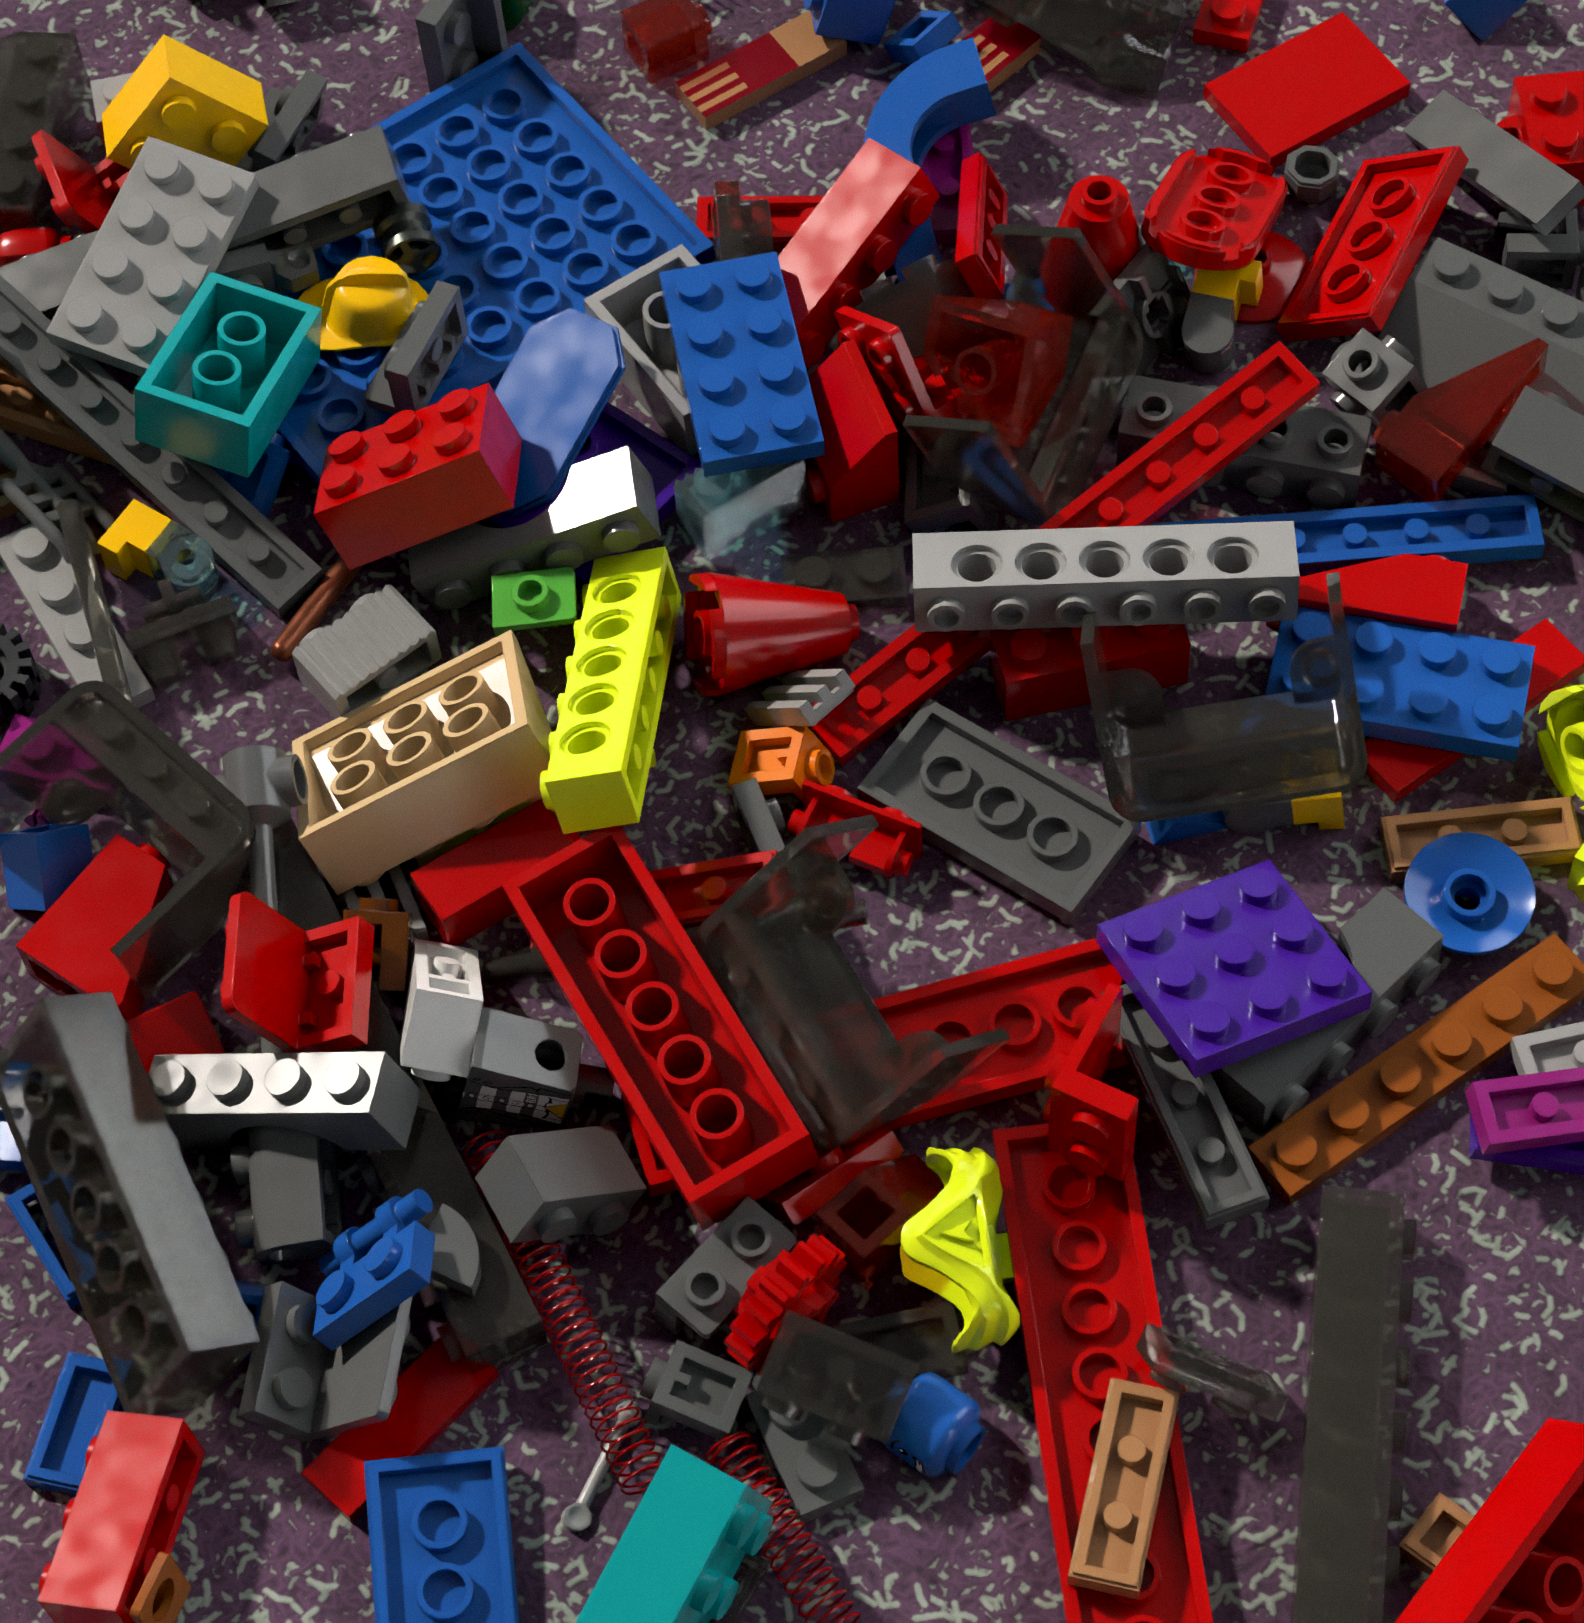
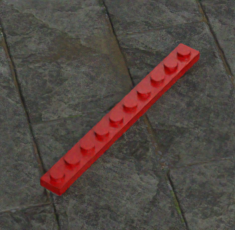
M1279 340L1037 529L1150 526L1319 394L1320 382ZM914 624L852 672L849 677L856 686L853 688L854 691L815 726L807 727L831 752L834 759L842 767L988 653L991 641L990 631L995 630L915 632Z

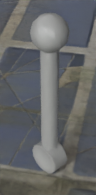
M631 1400L619 1403L615 1411L627 1407ZM633 1402L632 1407H638L640 1409L639 1414L636 1418H641V1408L636 1402ZM631 1409L619 1413L615 1417L617 1421L615 1426L631 1419L637 1411ZM639 1421L630 1422L626 1426L614 1430L608 1440L622 1437L627 1433L629 1427L636 1426ZM622 1441L617 1443L611 1451H618ZM606 1443L604 1449L608 1451L613 1443ZM603 1451L576 1503L569 1505L562 1512L561 1523L570 1532H580L587 1528L591 1522L589 1506L611 1465L605 1460L606 1453ZM609 1454L608 1458L611 1462L616 1454Z

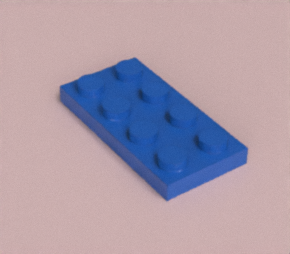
M777 251L659 272L660 288L704 477L825 456L824 438Z
M1298 606L1297 620H1284L1280 623L1262 716L1275 718V721L1287 723L1297 721L1315 724L1316 728L1345 733L1349 730L1363 732V736L1516 762L1535 646Z

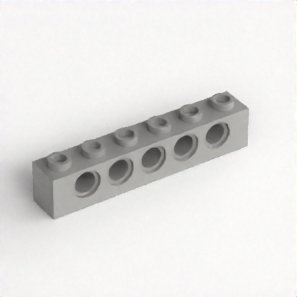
M1294 521L912 533L915 632L1297 620L1300 574Z

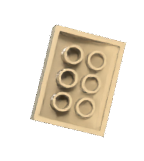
M512 630L292 741V753L300 757L308 783L307 803L296 806L299 841L337 895L355 886L363 887L377 881L385 871L411 858L425 857L434 852L441 843L467 830H477L487 826L498 814L524 801L531 802L542 798L540 774L548 769L550 760L548 740L549 734L552 731L520 645Z

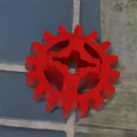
M812 1234L806 1243L802 1240L797 1243L792 1253L787 1249H783L766 1266L763 1267L761 1265L747 1281V1288L741 1300L733 1309V1314L737 1318L729 1327L733 1331L724 1340V1344L727 1346L725 1351L748 1371L751 1372L754 1369L756 1372H759L766 1362L772 1364L780 1353L784 1357H789L799 1345L807 1339L811 1340L824 1325V1319L831 1305L839 1297V1292L834 1288L841 1280L838 1275L847 1266V1263L844 1261L847 1255L823 1235Z

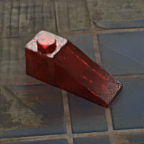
M1540 338L1532 340L1414 395L1401 412L1392 409L1380 422L1373 436V439L1376 441L1375 466L1428 502L1439 501L1509 415L1525 385L1531 388L1545 371L1549 344Z

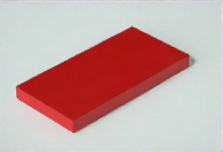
M1459 145L1363 161L1275 329L1284 341L1295 342L1354 335L1362 327L1370 333L1382 330L1469 161Z

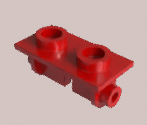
M806 779L803 781L804 811L795 809L787 825V832L796 836V843L838 858L844 844L849 839L856 842L849 854V863L892 879L895 874L905 878L912 867L914 858L920 860L922 857V824L914 821L905 812L893 807L882 809L858 800L850 792L839 786H822Z

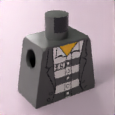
M482 1007L467 1078L461 1077L455 1119L522 1127L560 1129L564 1124L572 1102L609 1108L614 1089V1080L606 1067L580 1063L583 1035L578 1031Z

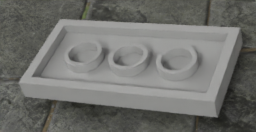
M148 136L46 330L50 343L142 377L210 271L216 272L259 187L256 174Z

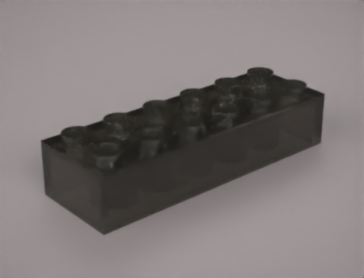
M112 991L42 997L0 1052L1 1109L124 1411L162 1416L201 1407L261 1341L256 1331L254 1317L244 1303L230 1270L228 1256L224 1249L220 1247L206 1214L202 1195L194 1186L180 1153L178 1139L168 1125L156 1097L154 1083L144 1069L132 1041L130 1027L122 1017Z

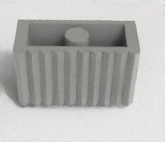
M385 585L382 591H376L375 594L368 593L360 597L351 606L349 612L344 614L342 619H336L332 626L319 627L310 631L292 652L299 680L315 696L317 701L329 711L334 719L409 682L442 659L436 631L392 585Z

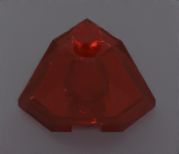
M948 295L932 296L923 357L935 377L942 376L958 406L953 410L965 431L1016 447L1025 445L1064 376L1074 317L1021 301Z

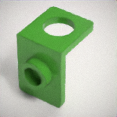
M572 567L491 576L492 623L496 637L509 630H512L514 633L516 630L573 624L577 620L576 575Z

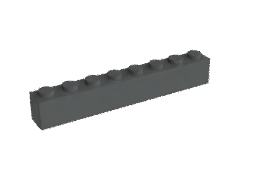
M381 125L365 131L354 132L341 140L311 151L298 153L290 159L252 172L257 176L259 187L226 252L263 242L265 243L266 250H276L307 241L310 242L312 249H316L372 228L374 218L380 211L390 205L400 202H411L397 156ZM99 230L81 234L71 241L39 253L25 255L15 262L1 266L0 275L52 321Z

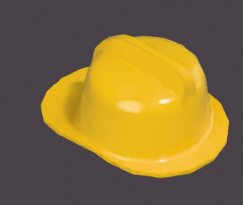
M367 256L347 263L338 272L336 277L320 281V283L305 290L298 298V301L322 308L320 351L337 352L367 347L392 346L416 305L420 301H426L428 294L418 282L408 278L407 273L398 264L387 258Z

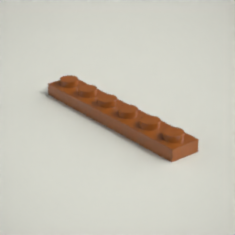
M1553 933L1249 1145L1247 1150L1256 1169L1290 1206L1507 1053L1512 1037L1537 1032L1584 998V963Z

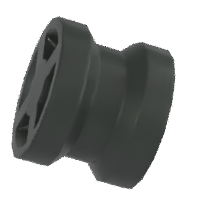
M400 202L383 209L374 218L372 227L377 242L382 245L381 257L398 264L408 276L422 273L438 261L441 253L436 236L430 232L432 223L428 210L423 205L414 202Z

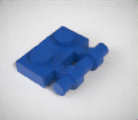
M417 1188L404 1198L399 1196L392 1197L376 1209L375 1218L362 1228L351 1227L334 1239L332 1243L333 1248L319 1258V1267L327 1278L321 1284L316 1294L317 1310L313 1337L332 1351L430 1284L436 1235L419 1223L421 1218L433 1210L432 1199L424 1190Z

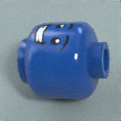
M933 1372L921 1374L909 1384L901 1379L898 1380L889 1389L878 1409V1415L886 1419L881 1435L885 1448L929 1478L941 1476L947 1471L956 1475L963 1470L979 1448L986 1431L985 1427L979 1424L981 1410L975 1399Z

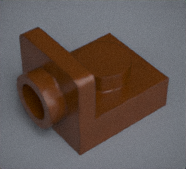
M360 897L359 910H344L343 920L361 916L372 925H382L381 938L374 937L371 977H379V990L407 991L411 959L413 913L398 912L399 899Z

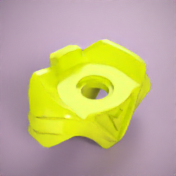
M928 1147L926 1151V1165L941 1178L944 1188L924 1209L909 1219L903 1226L900 1239V1259L903 1275L908 1280L937 1293L961 1311L964 1319V1329L952 1343L951 1349L953 1353L965 1349L977 1351L992 1342L1002 1346L1016 1333L1020 1326L1021 1318L1017 1306L1004 1286V1283H1013L1014 1280L1008 1234H996L1003 1193L999 1168L996 1162L980 1148L973 1147L970 1152H966L958 1148L944 1150Z

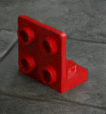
M846 305L834 312L841 328L837 335L839 344L841 345L843 342L855 339L891 418L900 422L903 426H910L935 437L992 401L983 379L926 356L913 359L898 326Z

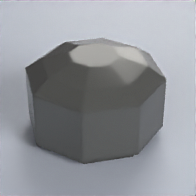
M1304 145L1287 155L1284 179L1288 183L1287 192L1296 201L1316 204L1335 195L1341 161L1326 147Z

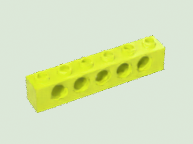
M665 546L595 559L589 584H584L582 587L584 608L581 619L574 622L575 648L573 655L566 658L567 684L565 693H559L557 698L559 716L557 729L549 734L550 760L548 769L540 774V792L544 806L548 810H555L563 834L640 822L682 598Z

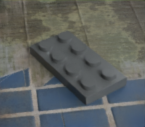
M930 698L926 700L857 787L858 800L882 809L893 807L905 812L914 821L922 824V838L1070 925L1141 832L1142 819Z

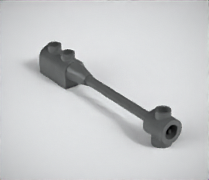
M268 745L243 746L233 749L223 756V774L208 778V798L211 808L216 815L226 813V821L231 826L247 831L251 894L278 912L273 829L290 820L291 807L307 803V777L303 763L297 754L287 755L284 750ZM260 1036L261 1053H286ZM277 1126L247 1127V1143L234 1145L230 1154L231 1168L235 1181L238 1185L250 1184L251 1208L240 1209L235 1213V1232L240 1247L243 1250L254 1248L255 1260L266 1264L318 1260L333 1248L332 1243L334 1239L343 1233L336 1144L314 1134Z

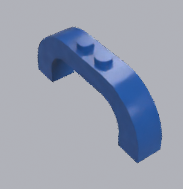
M972 37L937 49L923 56L902 71L888 85L873 108L866 128L864 144L871 138L922 167L928 151L942 136L961 126L996 116L974 38ZM930 216L923 224L917 226L898 251L892 266L884 272L886 278L897 275L907 306L920 327L933 340L955 354L983 363L1018 364L1067 352L1045 272L1004 284L1003 302L983 311L967 282L954 275L942 261Z

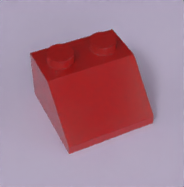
M855 339L843 342L808 377L824 438L825 456L803 459L807 466V469L803 470V478L808 495L814 505L823 502L832 523L900 501L898 431Z

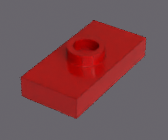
M876 1128L841 1147L837 1142L828 1144L816 1151L820 1160L819 1164L786 1182L762 1199L775 1219L797 1225L901 1157V1153L904 1150L893 1131Z

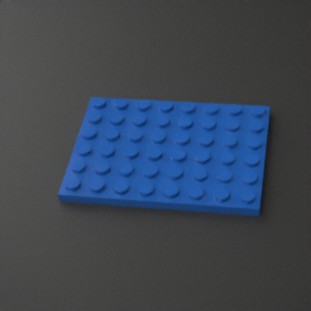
M520 43L513 45L370 127L373 128L381 125L397 156L411 202L423 205L428 210L432 223L430 232L436 236L440 248L439 259L431 268L422 273L408 276V278L418 282L428 295L437 280L459 286L469 332L427 406L439 402L446 394L460 388L470 390L489 382L494 391L531 326L568 308L585 314L583 299L675 247L683 244L701 265L712 263L716 260L715 245ZM373 227L313 249L320 281L336 277L338 272L347 263L357 258L367 256L381 257L382 245L377 242ZM310 287L295 293L286 290L283 293L277 292V294L298 300L302 293ZM392 346L367 347L337 352L320 351L319 362L277 429L276 433L285 438V448L294 452L296 461L318 487L327 445H330L344 433L350 431H359L361 433L384 424L394 415L367 406L364 393Z

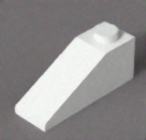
M414 938L400 1041V1066L411 1067V1073L419 1078L445 1082L450 1080L451 1075L465 1078L468 1076L483 1006L478 950Z

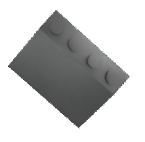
M1436 237L1408 278L1378 336V339L1382 341L1386 335H1390L1413 355L1414 360L1411 364L1415 366L1430 390L1415 410L1498 433L1526 385L1536 391H1548L1558 395L1566 401L1570 409L1584 416V302Z

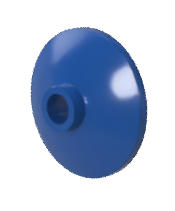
M1454 833L1433 840L1414 857L1404 881L1405 904L1444 935L1442 949L1456 954L1485 955L1506 948L1525 931L1535 908V886L1524 861L1506 844L1483 834ZM1462 895L1468 896L1476 902L1477 908L1474 910L1463 909L1455 903L1454 898Z

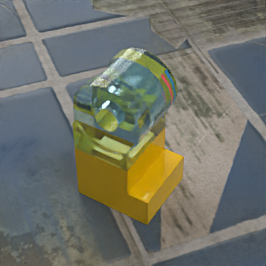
M136 499L131 501L97 542L108 571L126 580L135 569H138L167 585L171 595L179 602L186 604L201 603L211 598L220 586V574L215 565V558L210 544L202 537L191 532V530Z

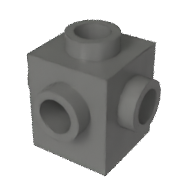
M1363 327L1351 341L1343 343L1336 349L1329 365L1322 372L1335 392L1330 397V401L1340 412L1373 417L1372 424L1389 437L1428 395L1430 390L1415 366L1411 364L1414 360L1413 355L1401 343L1390 335H1386L1380 341Z

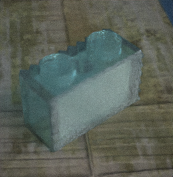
M803 460L704 477L702 468H695V473H686L684 480L675 479L674 493L678 527L707 561H710L808 503L806 498L808 496L806 492L807 486L805 484L807 480L804 470L806 466Z

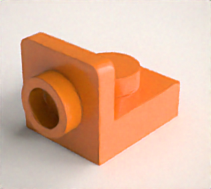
M787 726L741 731L727 785L732 789V785L756 778L763 796L794 793L803 803L802 783L805 779L822 786L832 783L835 773L834 757L807 726Z

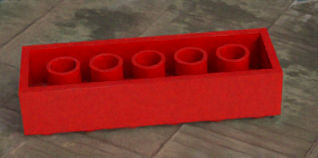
M621 826L597 829L501 884L518 919L702 1231L728 1217L747 1196L755 1201L820 1163L808 1130Z

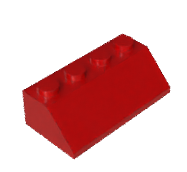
M1548 1418L1394 1623H1584L1583 1423Z

